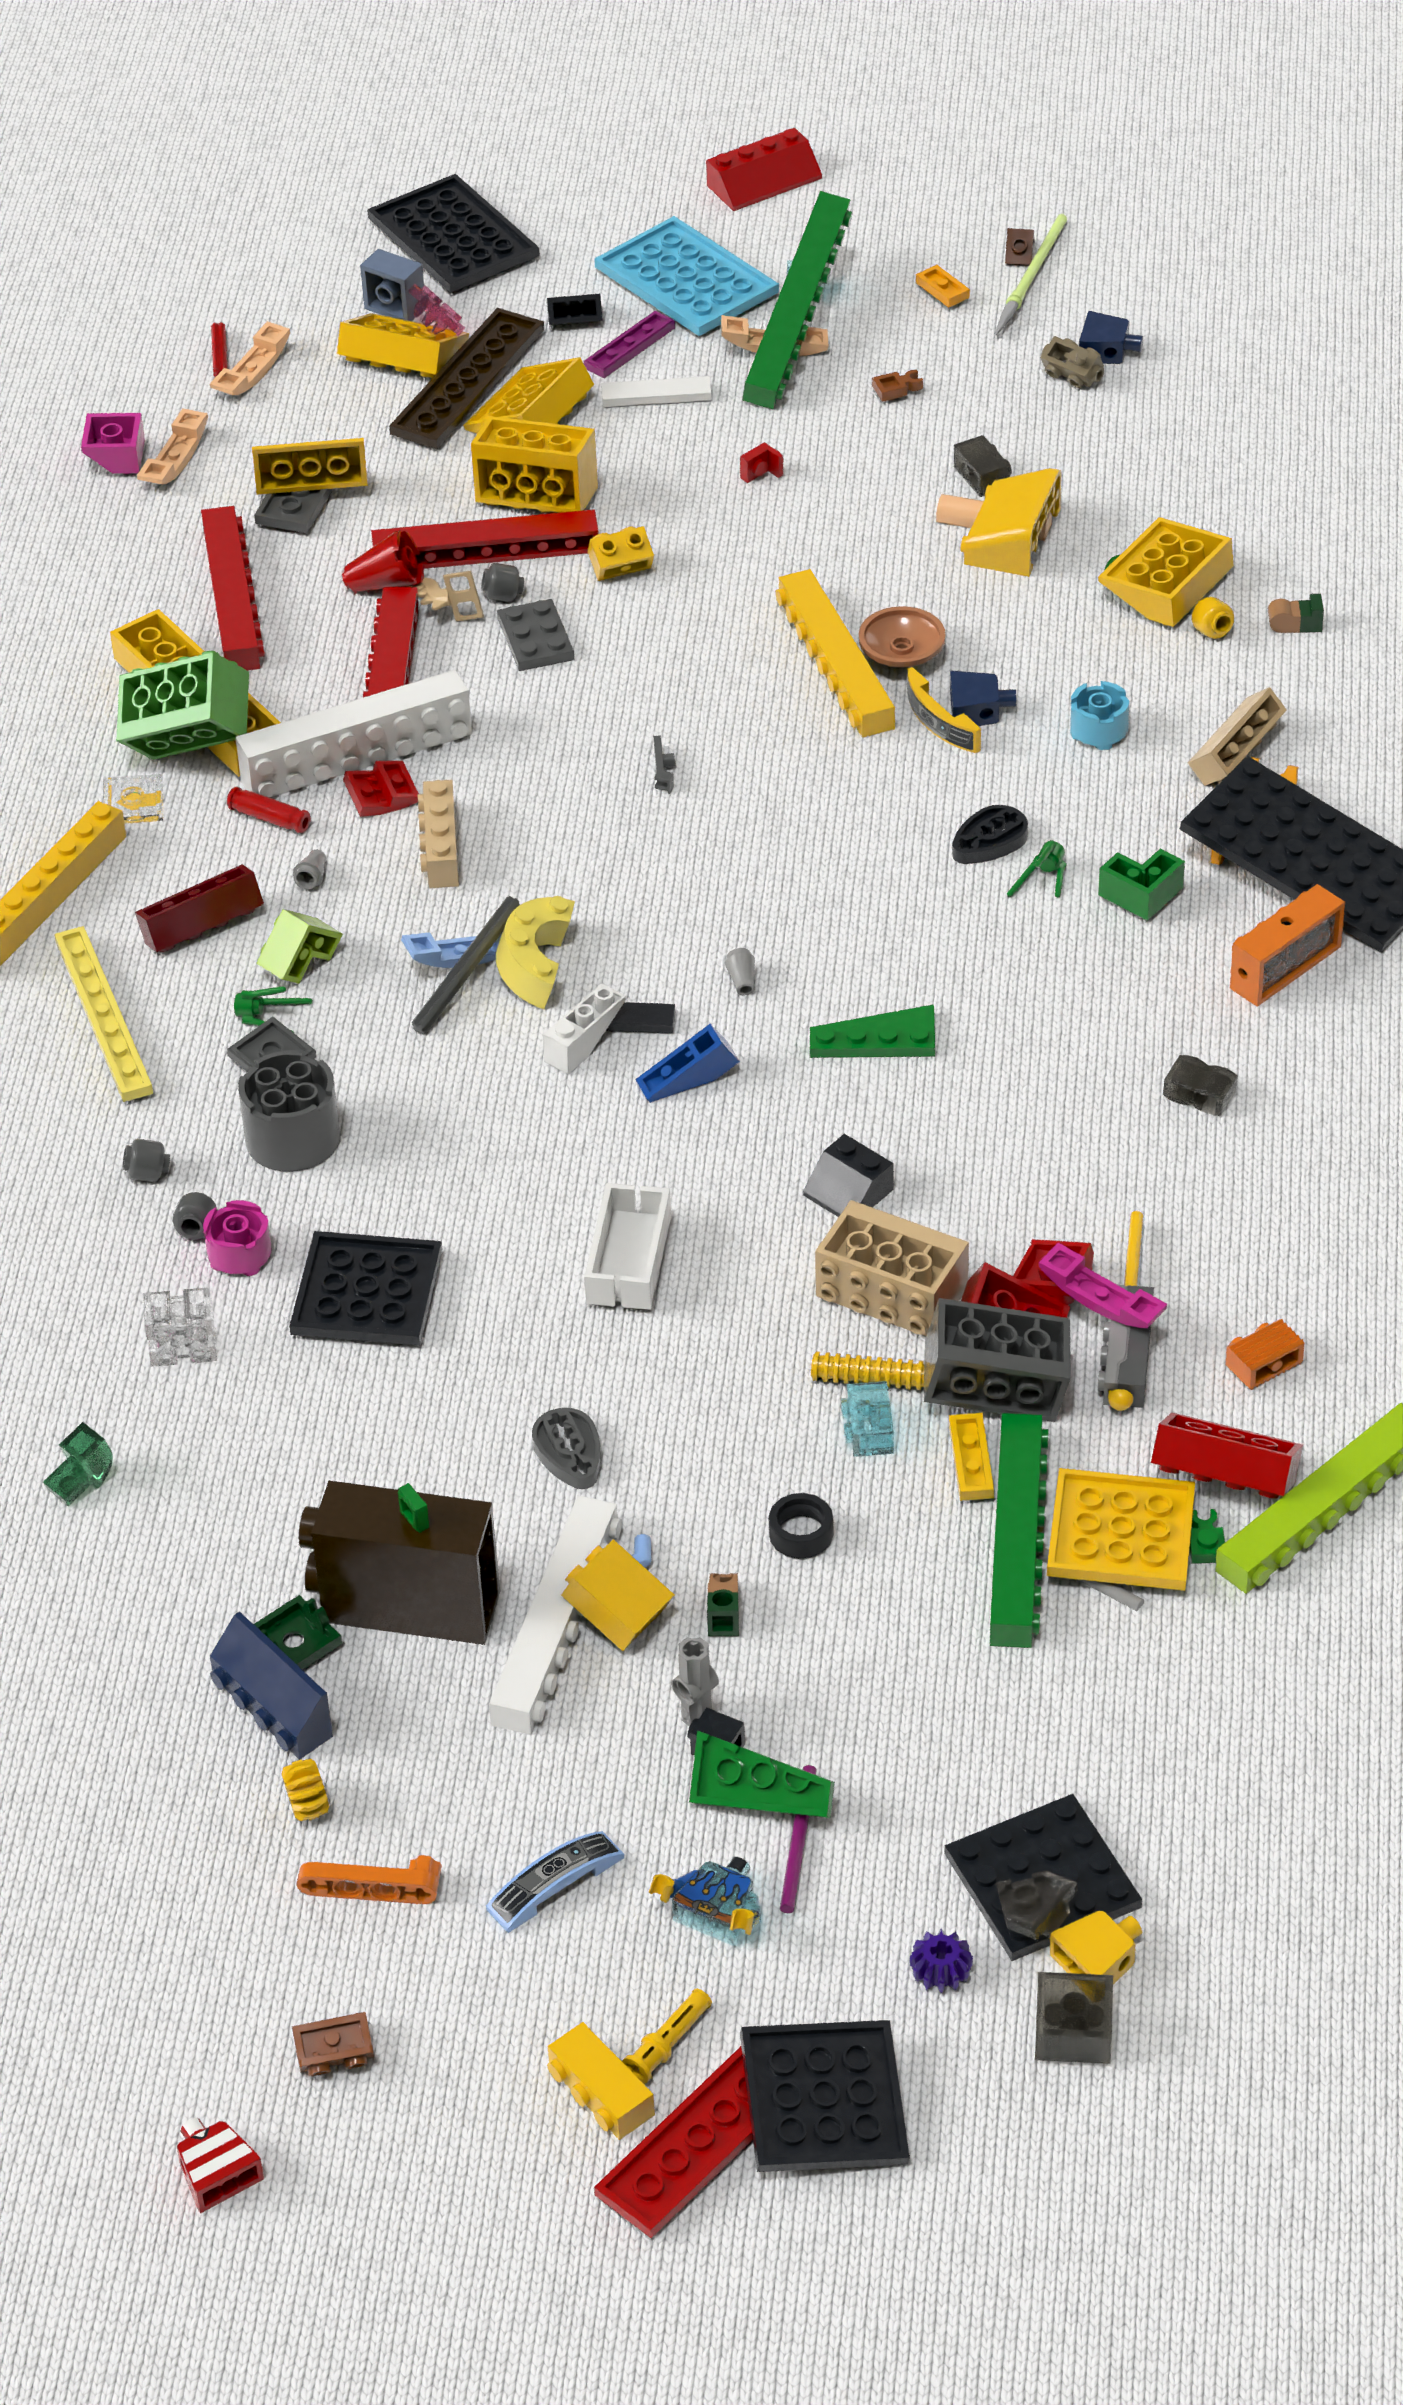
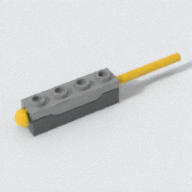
M1133 1211L1130 1215L1124 1285L1118 1286L1133 1294L1142 1289L1154 1296V1287L1137 1286L1143 1213ZM1113 1320L1111 1322L1104 1321L1103 1341L1108 1342V1346L1101 1347L1100 1366H1106V1370L1099 1371L1097 1391H1104L1103 1405H1110L1118 1411H1124L1129 1407L1144 1408L1151 1325L1148 1328H1138Z

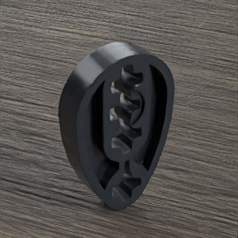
M992 805L980 809L970 816L956 832L952 842L953 859L961 864L982 863L998 859L1020 849L1028 837V821L1026 816L1018 809L1006 805Z

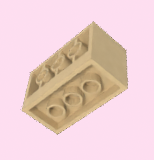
M850 1200L815 1251L816 1296L825 1301L850 1308L855 1312L880 1319L885 1323L910 1330L915 1334L927 1336L938 1299L959 1301L963 1296L968 1281L969 1242Z

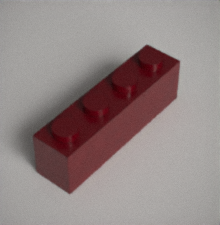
M241 864L135 912L145 944L155 952H166L173 949L175 944L181 941L198 938L202 935V932L210 928L225 926L230 919L239 915L245 916L253 913L255 908L264 905L254 872Z

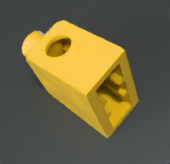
M1097 1911L1053 1931L1050 1936V1956L1096 2001L1133 1966L1136 1947L1134 1939L1142 1934V1928L1133 1916H1128L1116 1924L1104 1911Z

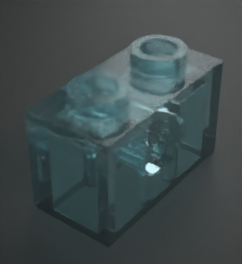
M887 1381L847 1384V1398H841L842 1418L849 1419V1423H844L845 1444L852 1443L853 1457L894 1454V1431Z

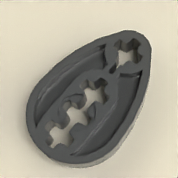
M557 1408L541 1415L532 1428L533 1449L541 1463L559 1480L576 1489H588L594 1486L601 1469V1449L599 1435L593 1420L586 1413L574 1408ZM556 1424L564 1427V1435L567 1439L570 1438V1447L573 1451L565 1448L564 1439L559 1437V1430ZM577 1465L579 1466L580 1470H583L585 1474H582L580 1471H577Z

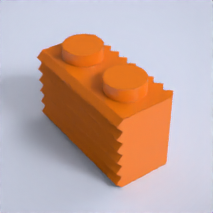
M1279 1319L1271 1324L1263 1323L1254 1333L1244 1338L1237 1337L1229 1343L1226 1349L1225 1365L1250 1390H1253L1254 1387L1264 1384L1265 1381H1269L1271 1378L1274 1379L1276 1375L1279 1376L1281 1373H1285L1286 1370L1296 1367L1297 1364L1300 1365L1303 1362L1305 1343L1303 1339H1300L1299 1335H1296L1295 1331H1292L1291 1327H1288L1287 1323H1284L1283 1319Z

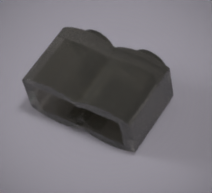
M1179 1055L1164 1079L1163 1095L1178 1104L1192 1105L1202 1112L1221 1116L1236 1092L1238 1075L1228 1068L1208 1065L1197 1057Z

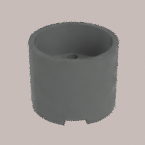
M283 1050L269 1053L256 1059L255 1065L244 1076H240L238 1092L245 1143L250 1156L257 1163L277 1171H301L321 1164L334 1153L340 1141V1127L332 1070L326 1062L302 1056L301 1051Z

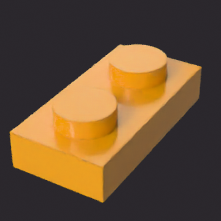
M938 265L916 274V284L948 308L970 298V289Z

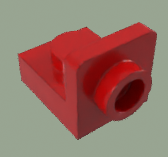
M765 442L740 456V478L749 483L766 472H770L777 478L783 476V455Z

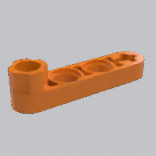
M419 1855L416 1859L410 1860L409 1869L307 1862L300 1866L296 1886L302 1893L311 1896L429 1904L436 1900L442 1865L431 1856Z

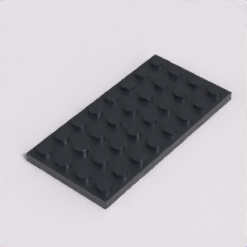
M1246 756L1181 821L1179 828L1181 831L1294 900L1302 892L1308 891L1316 884L1345 901L1343 930L1381 953L1403 931V849L1249 756Z

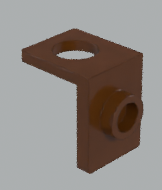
M1007 228L1006 265H1030L1032 262L1033 242H1035L1034 230Z

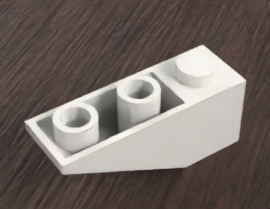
M601 983L543 1034L544 1062L570 1074L589 1057L625 1002L626 996Z

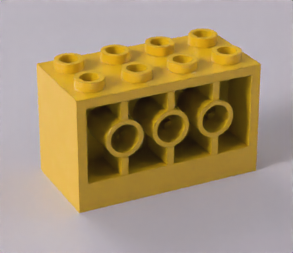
M489 416L471 442L475 502L486 503L490 506H512L515 509H536L541 512L582 511L598 489L595 429Z

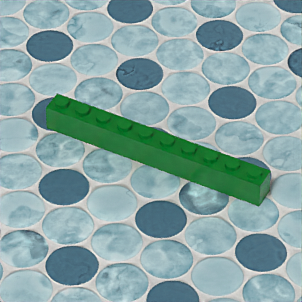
M823 191L819 192L745 381L743 401L774 409L777 399H783L786 384L783 383L785 380H790L794 368L791 362L792 360H798L801 351V345L798 344L800 341H805L809 326L806 325L807 321L812 322L816 312V306L813 305L815 302L820 303L824 287H821L822 283L827 284L831 268H828L829 264H835L838 255L836 246H842L846 232L843 228L850 225L853 212L849 211L850 199Z

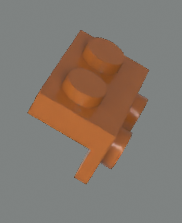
M366 2012L292 2026L300 2073L308 2071L309 2076H319L331 2072V2066L345 2064L346 2069H353L367 2065V2059L374 2058Z

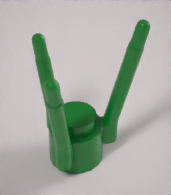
M1053 840L1045 842L1033 862L1007 892V896L1012 897L1031 873L1039 867L1045 872L1057 870L1055 897H1060L1064 870L1067 866V863L1063 861L1065 856L1064 847Z
M284 986L254 991L242 990L241 993H237L235 996L234 1013L236 1017H242V1024L260 1026L265 1021L257 1019L256 1016L262 1015L264 1005L311 1004L313 1000L311 998L261 997L286 992V987Z

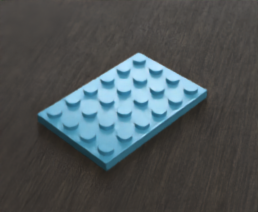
M675 216L594 258L595 268L698 336L721 325L722 315L735 317L779 293V283Z

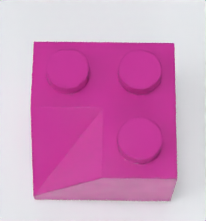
M87 413L81 452L112 474L139 473L145 442L142 414Z

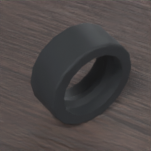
M794 1493L782 1497L772 1506L768 1515L770 1542L777 1551L785 1556L797 1559L811 1558L822 1553L831 1544L834 1536L832 1509L826 1501L816 1495ZM805 1516L820 1522L821 1527L810 1534L796 1535L788 1533L781 1528V1525L793 1517Z

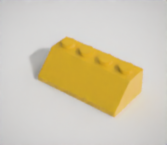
M364 438L252 447L257 495L368 486Z

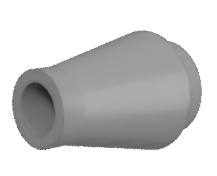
M314 849L294 867L293 876L297 886L309 890L321 883L324 863L326 862L324 852Z
M737 948L727 954L725 966L734 982L737 993L739 995H749L755 990V957L745 948Z

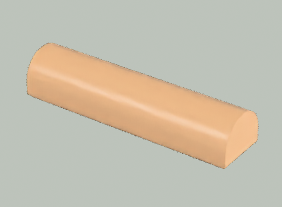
M941 494L937 506L936 522L971 528L984 501ZM1050 512L1041 529L1038 540L1045 541L1052 525V513Z

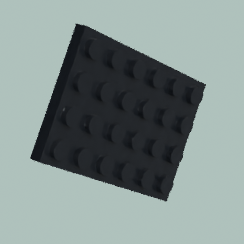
M456 173L367 209L368 218L411 258L421 263L423 268L450 293L540 256L539 247Z

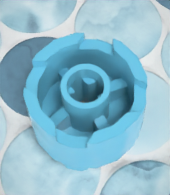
M1101 681V686L1087 687V683L1075 689L1071 696V736L1073 739L1095 746L1099 750L1111 749L1113 744L1123 739L1128 732L1129 700L1126 697V691L1117 684Z

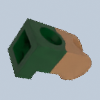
M1321 593L1310 594L1309 600L1289 601L1282 598L1275 599L1268 605L1270 627L1275 632H1322L1324 608Z
M710 1573L707 1596L708 1636H739L738 1573Z

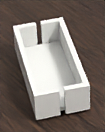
M606 1183L584 1276L586 1304L615 1306L616 1302H621L622 1307L651 1310L671 1219L670 1188L641 1186V1213H637L635 1185Z

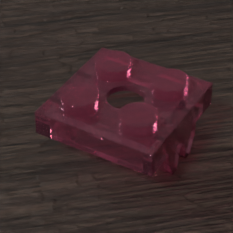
M414 283L408 290L418 300L415 304L413 315L417 318L423 312H426L421 321L426 327L436 321L432 329L435 335L449 327L459 336L465 329L459 322L462 317L445 302L440 306L443 300L426 285L421 289Z

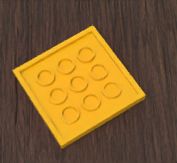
M1059 1468L1046 1576L1185 1591L1195 1482Z

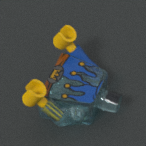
M732 1857L726 1867L712 1861L705 1862L699 1870H693L677 1879H672L663 1874L654 1875L648 1892L650 1894H661L660 1900L664 1903H667L669 1898H672L673 1921L734 1947L742 1930H745V1934L751 1935L752 1928L761 1921L759 1897L753 1892V1880L747 1876L750 1871V1865L740 1857Z

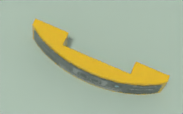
M913 667L908 668V699L919 721L943 741L969 752H980L981 728L964 713L953 717L929 695V681Z

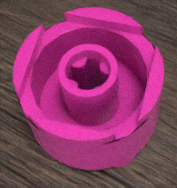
M244 1200L226 1202L227 1207L219 1210L215 1207L204 1219L203 1230L210 1266L216 1271L253 1276L260 1271V1267L267 1262L271 1255L272 1245L268 1218L255 1203Z

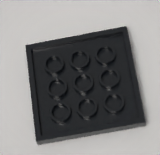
M314 1231L289 1325L290 1335L420 1346L442 1255V1241Z
M1074 1794L946 1844L944 1848L945 1856L1011 1961L1050 1946V1936L1053 1931L1092 1913L1104 1911L1113 1920L1142 1908L1141 1896Z
M890 2020L741 2027L740 2040L757 2172L908 2165L910 2155Z

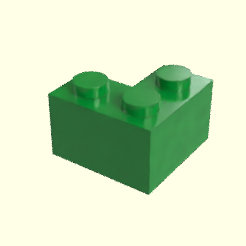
M1161 848L1143 864L1117 852L1099 868L1098 895L1148 921L1184 888L1185 861Z

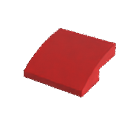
M403 760L375 761L373 770L345 771L343 782L360 817L394 812L418 802L419 793Z

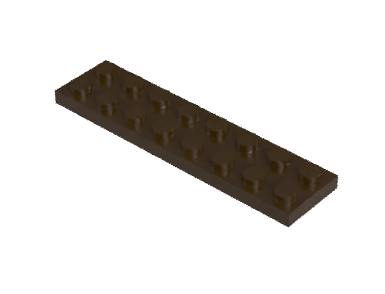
M496 308L389 425L390 435L438 449L544 331V321Z

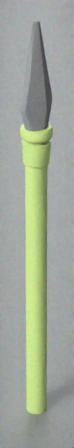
M1064 214L1057 216L1017 288L1007 298L1006 306L1001 313L995 335L1004 328L1014 316L1016 310H1019L1025 293L1067 222V217Z

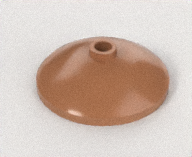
M906 606L890 607L877 611L864 620L859 629V644L868 657L880 664L898 668L913 667L931 660L940 653L945 644V628L936 616L925 610Z

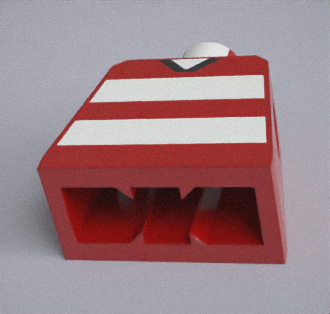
M193 2118L181 2127V2133L185 2140L179 2142L176 2146L179 2163L200 2214L264 2180L261 2158L226 2122L219 2121L205 2128L199 2118Z

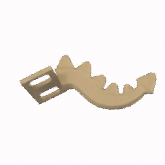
M471 571L443 575L446 585L445 589H441L439 583L431 578H424L423 582L414 586H405L417 587L418 598H423L420 601L421 605L432 604L433 610H438L444 606H452L456 621L484 617ZM464 576L468 579L469 589L453 590L450 582L451 578ZM474 602L477 610L476 614L463 616L459 613L458 603Z

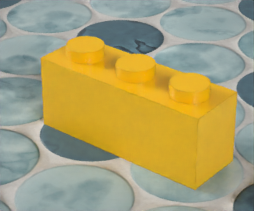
M581 2022L547 2046L549 2058L547 2068L552 2077L559 2083L563 2081L570 2088L575 2101L582 2107L586 2105L594 2113L597 2123L604 2131L610 2130L621 2140L655 2116L654 2094L584 2022Z

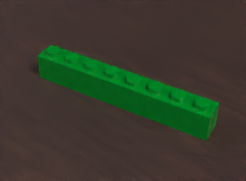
M1002 1413L990 1646L1032 1648V1634H1039L1040 1613H1033L1034 1607H1041V1586H1035V1580H1042L1043 1559H1036V1553H1043L1044 1533L1037 1532V1527H1044L1045 1506H1039V1501H1046V1480H1040V1475H1047L1048 1455L1041 1454V1449H1048L1049 1429H1042L1043 1415Z

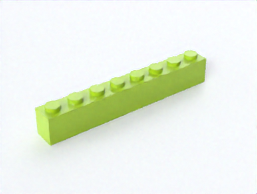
M1399 1403L1217 1549L1215 1572L1247 1594L1256 1586H1262L1279 1567L1287 1566L1293 1556L1300 1550L1309 1548L1326 1529L1331 1530L1334 1528L1342 1516L1349 1511L1356 1510L1363 1499L1372 1492H1378L1394 1474L1402 1473L1403 1403Z

